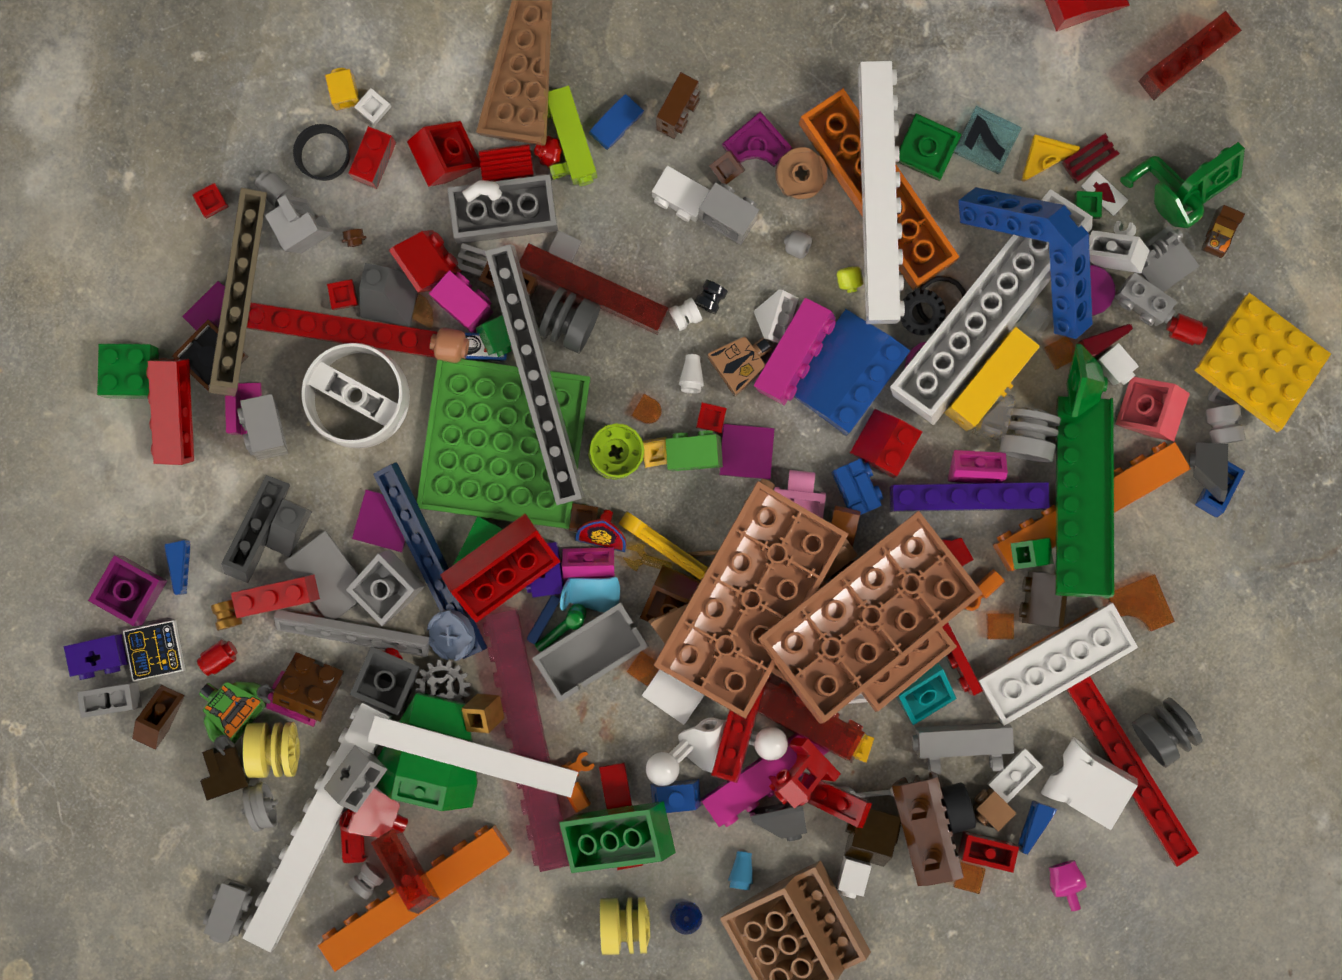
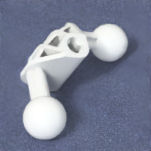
M706 718L695 727L682 731L678 735L679 744L670 753L659 752L649 758L646 764V774L649 780L658 786L672 784L679 775V763L685 757H688L702 770L712 773L727 720ZM766 727L759 732L752 731L749 744L755 746L756 752L763 759L777 760L786 753L788 740L785 733L779 728Z

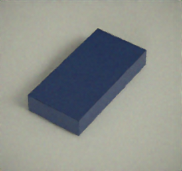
M551 595L528 634L527 641L534 645L538 642L559 606L561 598Z

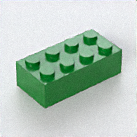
M664 801L578 813L559 822L571 873L662 862L676 853Z

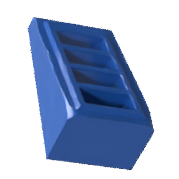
M1228 461V474L1234 476V479L1232 480L1228 477L1229 487L1227 488L1225 502L1217 500L1204 487L1195 506L1214 517H1219L1225 512L1245 471Z
M188 540L168 543L164 546L175 595L187 594L191 546Z
M1034 800L1032 801L1017 845L1020 852L1028 855L1055 815L1056 808Z

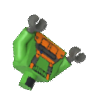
M236 681L233 684L226 682L219 690L212 684L207 683L201 689L199 695L208 701V704L202 710L206 714L203 722L209 739L222 755H225L223 751L225 746L231 745L234 747L235 743L245 732L247 724L253 723L266 707L264 702L267 704L271 703L267 696L269 693L274 692L275 689L268 684L260 685L255 682Z

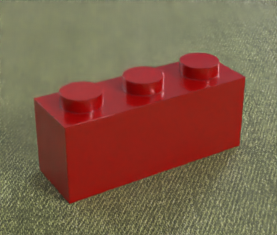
M315 574L231 593L236 618L306 604L320 599Z

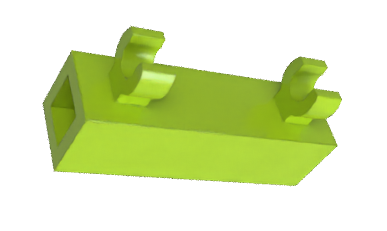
M568 85L549 91L547 118L552 117L566 160L565 163L549 167L552 178L556 180L570 174L573 185H589L594 182L593 179L598 177L570 87Z

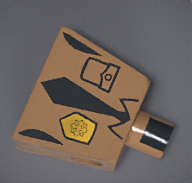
M742 337L710 352L707 358L732 394L737 396L762 372L765 364L761 357L772 349L764 337L753 345L750 344L746 337Z

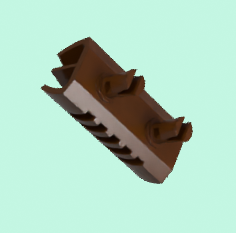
M931 771L929 772V779L920 780L919 775H916L914 781L908 783L906 777L897 780L892 785L917 885L930 886L964 878L958 853L954 850L956 849V844L951 838L953 833L947 825L950 822L944 813L947 810L941 801L943 794L938 775Z

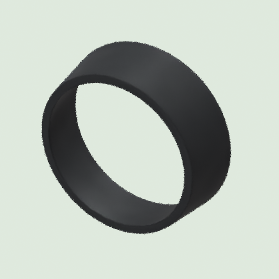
M315 124L304 129L298 135L293 147L294 161L305 175L320 181L332 180L340 176L348 166L350 159L349 145L343 133L337 128L327 124ZM322 133L332 134L344 143L347 150L346 159L337 172L325 177L313 176L303 165V147L315 135Z

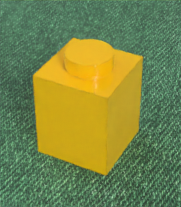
M336 68L330 74L325 75L331 103L336 111L354 107L360 101L355 78L350 69Z

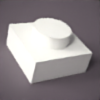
M370 88L354 108L372 124L376 125L391 108V105Z

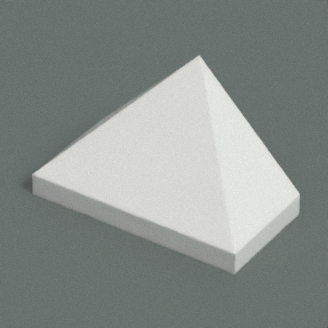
M778 290L753 311L765 339L776 344L779 343L793 319L798 297L784 290Z

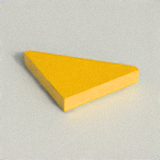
M1035 134L1032 138L1021 181L1025 182L1079 151L1080 147Z

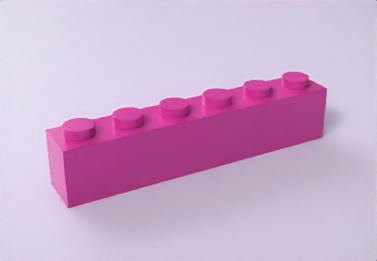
M832 716L825 723H819L815 719L787 740L789 744L794 737L808 738L825 755L829 751L835 753L845 746L844 741L848 738ZM788 745L786 753L777 760L770 761L760 757L741 770L738 783L727 780L702 797L701 802L718 827H721L723 824L726 827L732 825L739 819L737 816L744 810L750 812L760 805L758 800L765 795L769 798L775 795L774 792L777 789L771 790L769 785L772 782L768 777L776 776L783 769L789 771L796 762L797 754Z

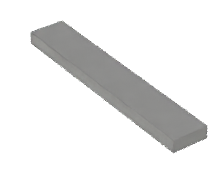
M276 610L274 615L275 626L279 631L379 649L394 648L401 653L428 657L430 650L429 637L281 610Z

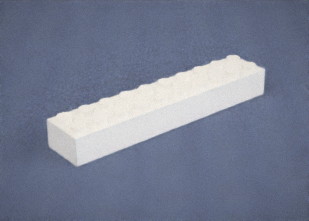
M1051 189L1043 197L1042 201L1065 205L1072 213L1070 218L1078 227L1082 225L1088 233L1091 231L1093 216ZM1013 235L891 385L893 397L934 425L1051 280L1049 242Z

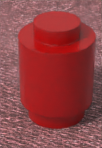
M1178 313L1176 317L1172 316L1169 320L1166 330L1169 331L1170 338L1193 346L1194 344H1202L1208 327L1199 320Z
M221 639L200 654L201 657L197 659V664L205 675H216L237 660L236 654L238 652L232 642H226Z

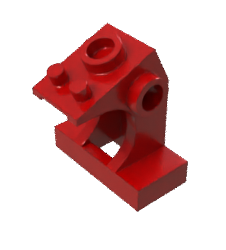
M794 737L788 745L797 754L796 762L789 771L783 769L776 776L768 777L772 782L769 785L771 790L777 789L774 792L776 797L784 805L789 802L794 809L798 805L802 806L808 802L812 791L821 780L835 782L841 775L808 738ZM807 769L810 774L802 784L798 778Z

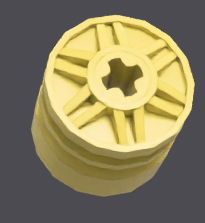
M281 722L275 723L272 734L267 723L247 724L243 738V763L246 776L248 778H266L272 766L275 777H281L283 773L286 777H294L300 757V741L295 722H286L284 727Z
M628 897L626 910H620L618 898L600 899L602 955H619L621 942H627L629 953L634 954V942L637 941L640 944V954L647 953L650 939V914L645 897H638V909H633L632 897Z

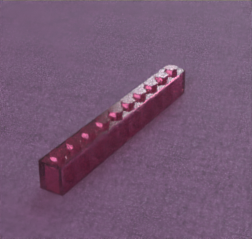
M518 609L485 616L486 621L482 622L485 637L490 636L492 647H488L490 662H495L497 672L493 673L496 688L500 687L502 692L501 704L503 713L506 712L508 723H504L507 739H512L513 748L509 749L510 753L551 764ZM516 783L518 790H523L524 799L520 800L523 815L528 814L530 825H526V831L529 841L533 840L535 850L531 851L534 866H539L540 872L569 866L559 822L563 821L558 794Z

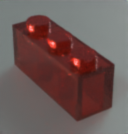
M392 828L371 842L408 911L419 914L440 899L402 832Z

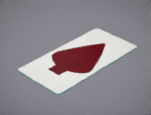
M1097 171L1081 186L1086 191L1102 192V206L1113 216L1128 201L1125 196Z

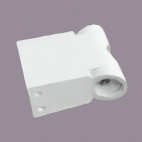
M1073 737L1063 753V767L1050 775L1041 794L1053 800L1067 803L1069 806L1111 830L1137 788L1138 779L1099 756L1094 755L1082 742Z

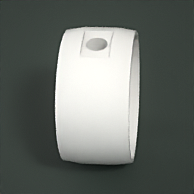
M347 343L326 350L313 361L303 380L302 403L309 422L323 437L344 447L367 448L384 442L400 428L409 408V386L402 369L385 352L367 344ZM356 353L372 354L386 360L393 369L398 381V404L335 370L330 365L344 356ZM316 389L385 427L376 434L364 439L344 440L336 438L328 432L318 417L315 407ZM354 390H361V400L353 403L350 397L351 393Z

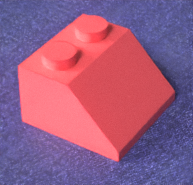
M1133 377L1129 381L1115 424L1152 438L1174 442L1190 393L1173 383Z

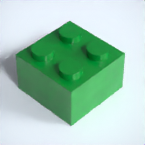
M98 344L97 395L110 399H148L150 392L149 379L147 378L148 361L159 359V348L151 344Z

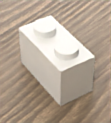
M667 166L652 190V197L655 199L654 203L664 209L670 207L677 211L676 215L684 221L689 222L691 219L696 222L699 207L710 190Z

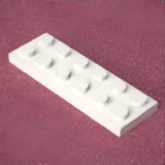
M1109 602L977 680L1000 722L1005 726L1137 649L1138 646L1112 602Z

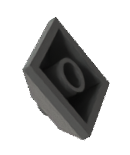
M365 263L359 287L361 318L411 327L419 292L416 291L404 272Z
M789 802L785 805L779 803L756 808L749 812L753 823L781 839L786 838L787 841H795L802 838L801 834L807 833L803 805H798L794 809Z

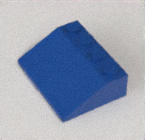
M845 309L836 321L833 331L823 339V347L816 357L813 356L809 363L810 369L804 379L801 378L799 380L794 398L847 436L901 365L910 350L872 324H866L865 320Z

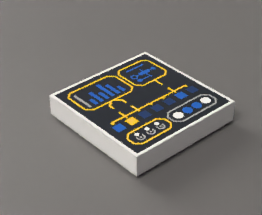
M176 620L123 631L132 681L186 671Z

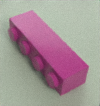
M807 298L803 300L754 384L759 393L784 406L787 401L793 399L799 380L806 377L810 369L809 363L813 356H818L823 347V339L835 327L836 318L831 310Z

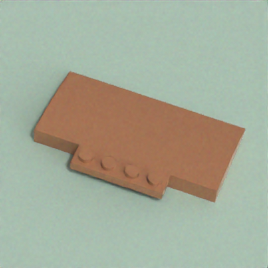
M757 481L653 666L741 717L746 718L771 673L788 682L758 638L826 584L823 579L846 540L848 533Z
M917 511L762 634L758 640L819 723H825L860 693L874 711L878 712L957 647L942 626L983 593L923 515Z

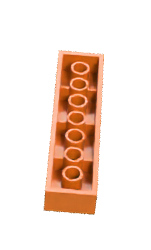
M843 88L802 115L799 125L863 217L860 116L858 108ZM895 164L896 172H900V187L896 188V198H901V213H897V223L902 224V238L898 239V249L903 251V263L899 265V271L912 290H915L954 264L960 256Z

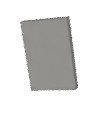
M324 531L284 561L295 578L315 574L320 599L313 602L326 619L337 620L358 604L346 589L359 574L327 531Z

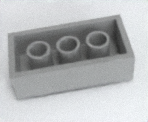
M550 174L495 181L502 191L501 197L495 201H492L488 195H480L468 203L462 191L471 185L448 188L453 236L457 244L558 231Z

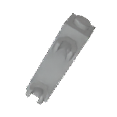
M1002 723L915 727L916 735H912L911 738L913 751H916L920 758H928V771L935 772L936 774H941L940 757L990 755L989 765L992 771H1003L1002 754L1014 753L1013 727L1009 723L1005 726Z

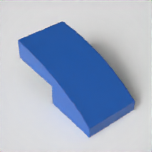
M625 94L602 116L589 131V134L608 150L642 116L644 110Z

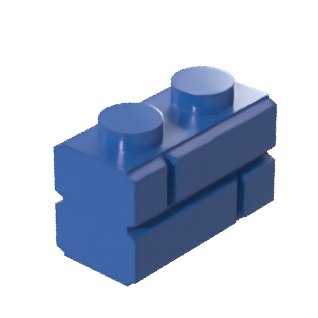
M858 459L831 472L847 508L861 511L860 515L882 506L880 501L883 500V495L878 485L873 486L870 480L873 473L868 462L863 463L862 459Z

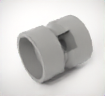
M1240 404L1206 410L1207 422L1213 426L1209 431L1211 443L1226 444L1246 440L1244 427L1238 423L1242 419Z

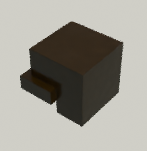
M236 746L224 749L225 755H222L219 751L215 752L214 748L202 752L210 775L200 781L207 801L248 787Z
M870 809L863 828H857L847 823L845 832L850 834L847 838L844 856L884 867L892 859L894 848L898 842L901 828L900 817Z

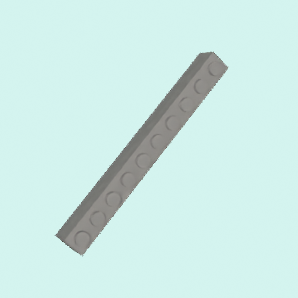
M509 244L485 251L556 505L585 497L515 246Z

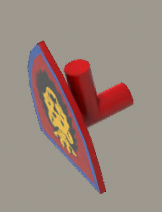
M603 510L600 519L584 523L578 528L575 541L604 548L614 547V550L621 552L626 551L627 545L623 533L611 523L613 512L610 510Z

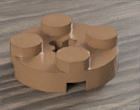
M799 147L792 149L778 160L775 170L776 182L782 193L794 199L811 198L821 190L827 180L826 163L821 156L809 148ZM799 166H802V169L808 172V175L803 178L804 181H800L799 177L795 176Z

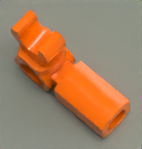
M992 569L976 584L983 594L964 608V610L974 611L978 609L981 599H987L1005 580Z
M582 752L577 756L575 762L572 763L570 760L564 765H560V767L578 772H586L592 770L595 765L592 763L589 766H583L581 760L588 753ZM576 782L571 797H567L575 813L591 804L579 782Z

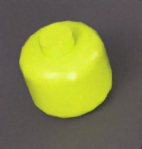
M858 266L839 269L837 271L839 288L847 290V293L856 292L857 288L861 287L864 283L862 269Z

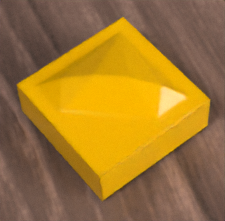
M666 437L644 440L643 460L645 468L667 464Z

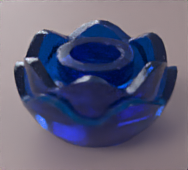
M692 902L678 903L670 914V922L673 928L678 933L684 935L695 933L703 921V915L699 907ZM685 916L689 917L688 921L684 920Z

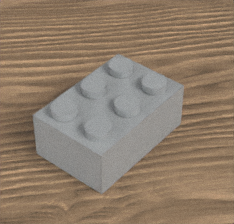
M269 394L241 400L242 408H238L237 412L240 424L248 432L243 434V438L250 455H254L259 461L289 454L278 406L273 395Z

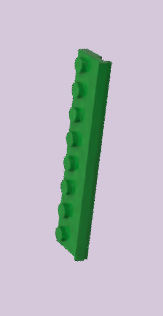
M1058 396L1056 416L1060 417L1061 421L1060 425L1056 426L1058 436H1056L1055 595L1075 597L1099 596L1109 599L1115 593L1113 398H1101L1099 403L1078 417H1071L1069 398Z

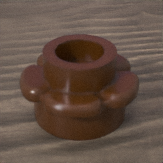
M363 229L347 230L342 232L343 240L341 242L347 243L348 247H357L363 245L362 240H365L367 237L364 236Z

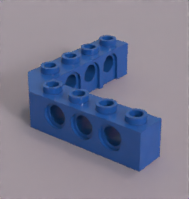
M977 187L958 200L960 223L1049 242L1054 334L1077 339L1093 325L1089 233L1082 225L1080 227L1076 225L1070 218L1072 213L1065 205Z

